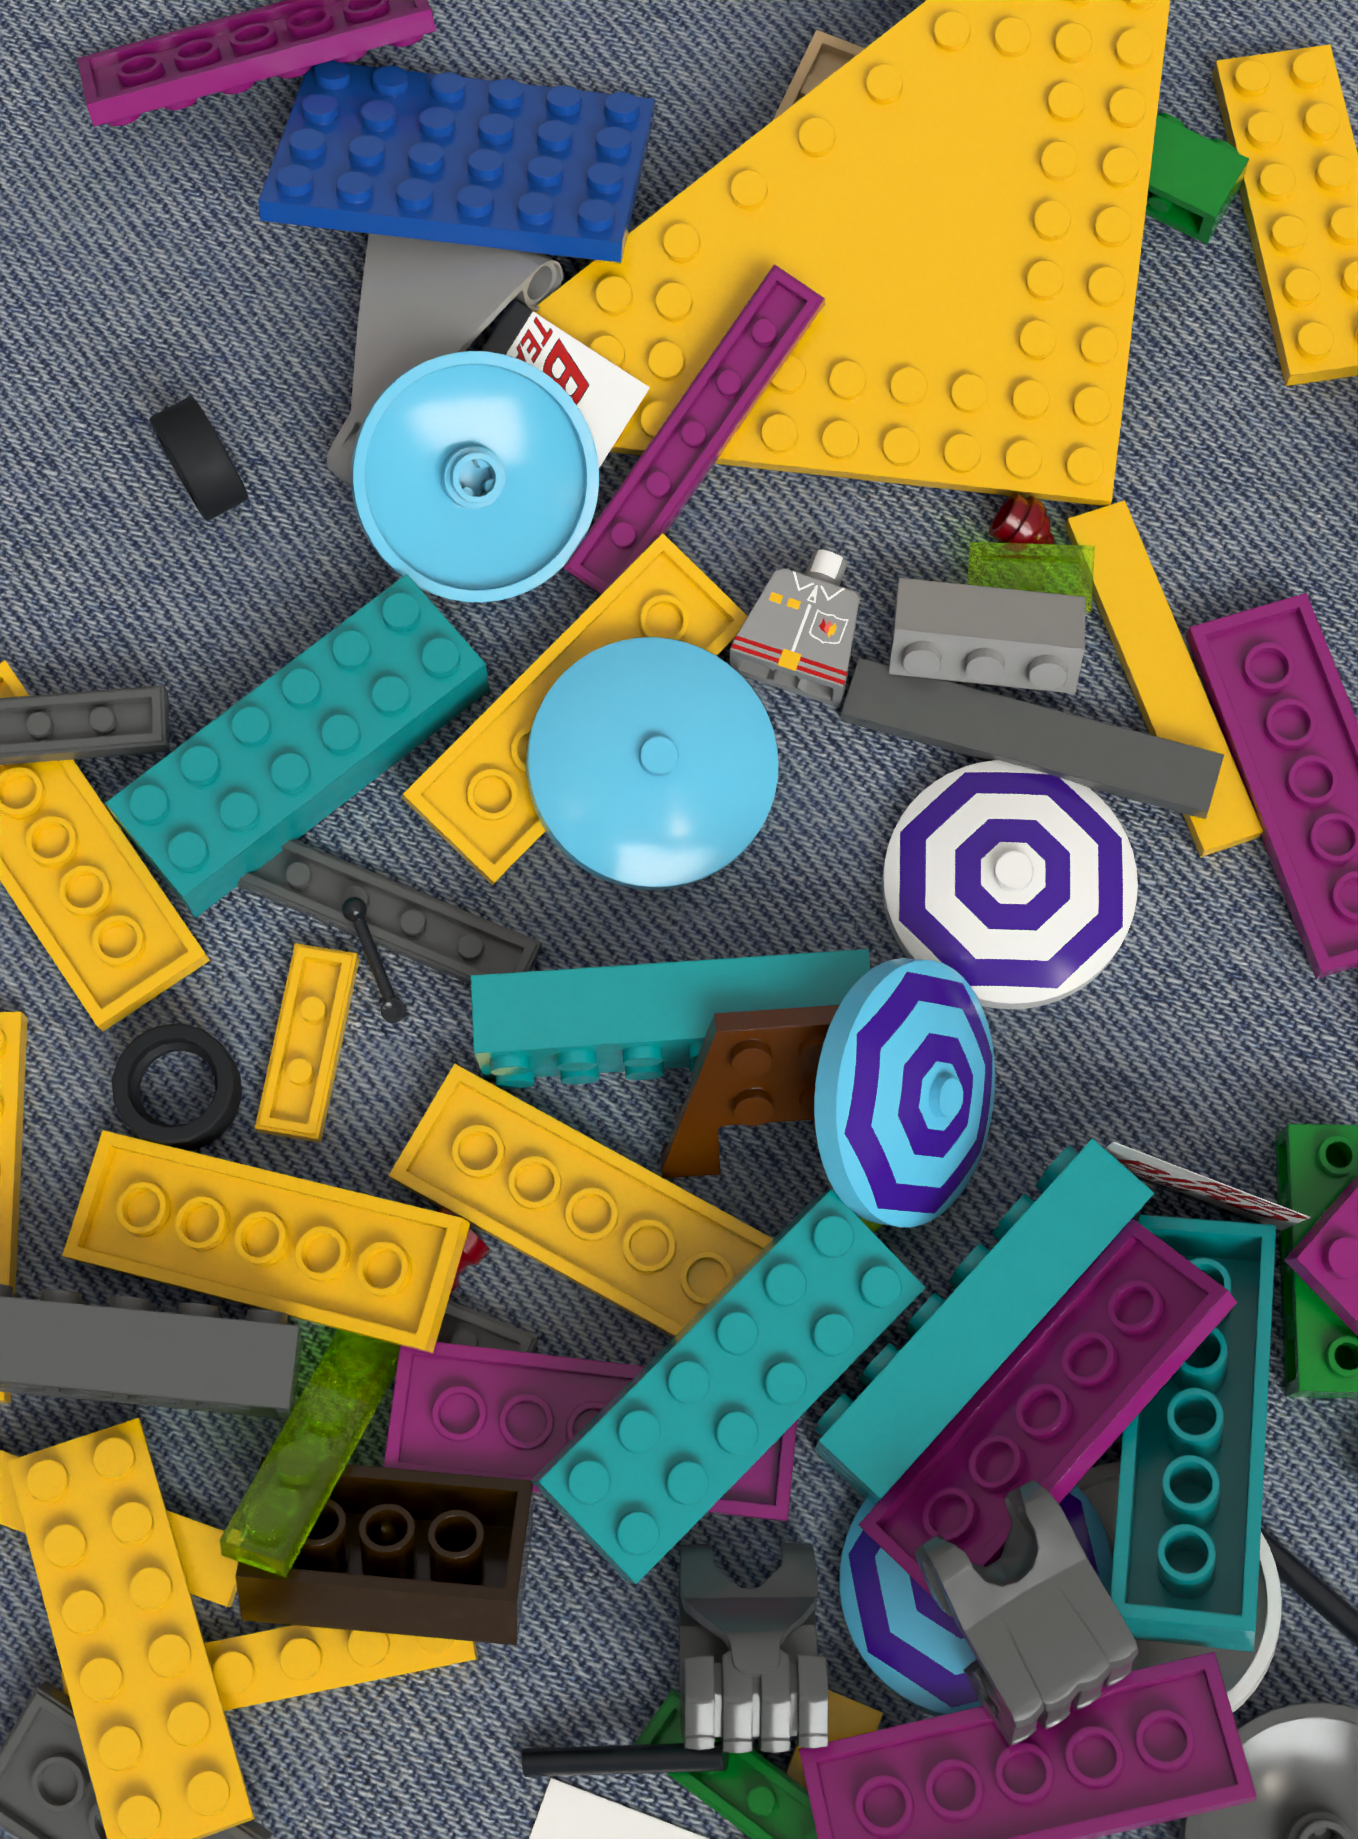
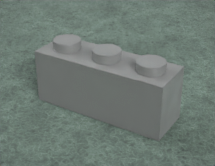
M899 578L888 674L1075 694L1085 650L1086 597Z

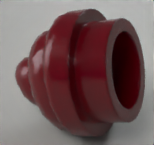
M1017 493L1012 494L1000 507L989 528V535L998 540V548L1012 555H1021L1027 550L1037 553L1044 548H1052L1054 545V537L1050 532V519L1045 513V506L1034 496H1029L1025 499Z

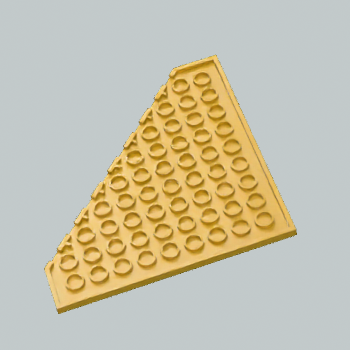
M926 0L632 230L627 236L621 263L594 260L537 305L540 307L539 310L533 312L650 387L610 452L639 456L644 453L775 264L824 297L825 305L714 464L1006 496L1017 493L1024 498L1034 496L1042 500L1097 506L1110 505L1114 487L1170 0Z

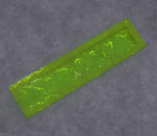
M338 1329L220 1538L222 1556L286 1578L397 1372L400 1346Z

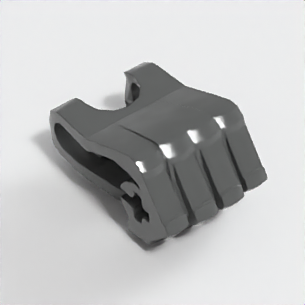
M1034 1480L1012 1490L1006 1495L1004 1502L1012 1524L1002 1555L994 1563L987 1566L971 1563L964 1551L955 1544L945 1541V1538L940 1533L915 1549L918 1565L930 1593L938 1606L947 1615L954 1618L957 1627L976 1657V1660L963 1671L979 1702L1010 1746L1016 1745L1032 1735L1037 1730V1721L1046 1730L1058 1725L1068 1717L1071 1705L1075 1710L1090 1705L1102 1695L1101 1689L1103 1685L1105 1688L1120 1682L1132 1671L1131 1667L1134 1658L1139 1654L1138 1645L1131 1631L1087 1559L1061 1506L1048 1490Z
M784 1543L781 1546V1567L758 1588H741L715 1567L713 1547L711 1545H681L678 1584L680 1730L684 1748L694 1750L714 1748L715 1738L720 1740L724 1752L745 1753L752 1751L753 1738L757 1740L760 1751L779 1753L790 1751V1736L794 1737L799 1747L814 1749L828 1746L826 1657L817 1656L815 1609L818 1596V1578L812 1544Z

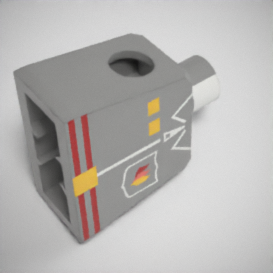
M815 550L812 553L805 575L785 568H778L730 648V666L742 676L841 708L860 601L858 593L840 587L848 565L846 560L830 551Z

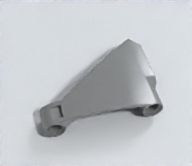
M369 233L359 305L351 412L328 451V469L337 478L351 486V460L357 433L368 410L381 392L397 377L424 361L451 353L465 352L479 334L513 299L533 311L539 310L540 307L537 305L561 287L563 269L560 263L542 253Z

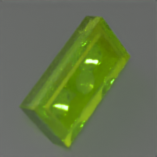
M970 542L968 585L1086 597L1085 612H1091L1095 546Z

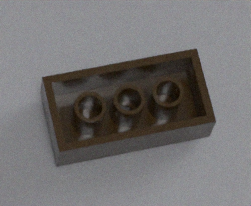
M262 1457L235 1575L241 1618L244 1621L517 1645L533 1531V1483L530 1480Z

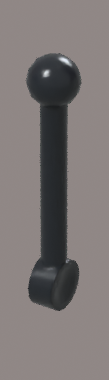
M350 897L342 905V914L347 920L353 922L384 1001L381 1005V1015L387 1022H400L407 1015V1005L402 999L396 998L364 918L367 912L364 900L359 897Z

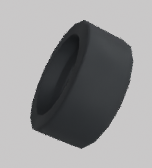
M189 396L150 417V424L195 506L206 521L219 516L248 499L246 488L232 460L204 411L193 396Z
M183 1023L159 1025L135 1037L119 1056L112 1076L113 1103L123 1122L143 1140L186 1151L198 1150L220 1138L235 1120L242 1099L241 1075L230 1053L204 1029ZM186 1051L197 1054L209 1064L214 1074L215 1093L211 1105L200 1117L187 1124L169 1125L158 1122L146 1112L141 1102L140 1083L144 1072L154 1060L169 1052Z

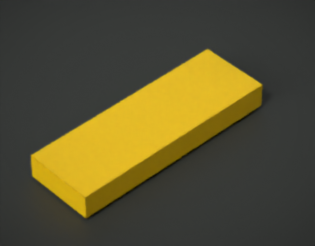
M298 943L294 944L255 1129L258 1133L317 1143L322 1142L360 961L357 953Z

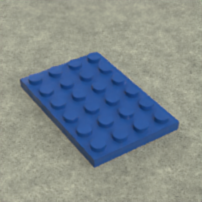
M334 60L313 65L305 73L259 197L260 221L621 263L654 121L655 99L636 97L627 92L609 94L582 91L565 85L547 87L520 84L511 79L494 81L468 78L450 72L432 74L406 71L396 66L379 68L340 63Z

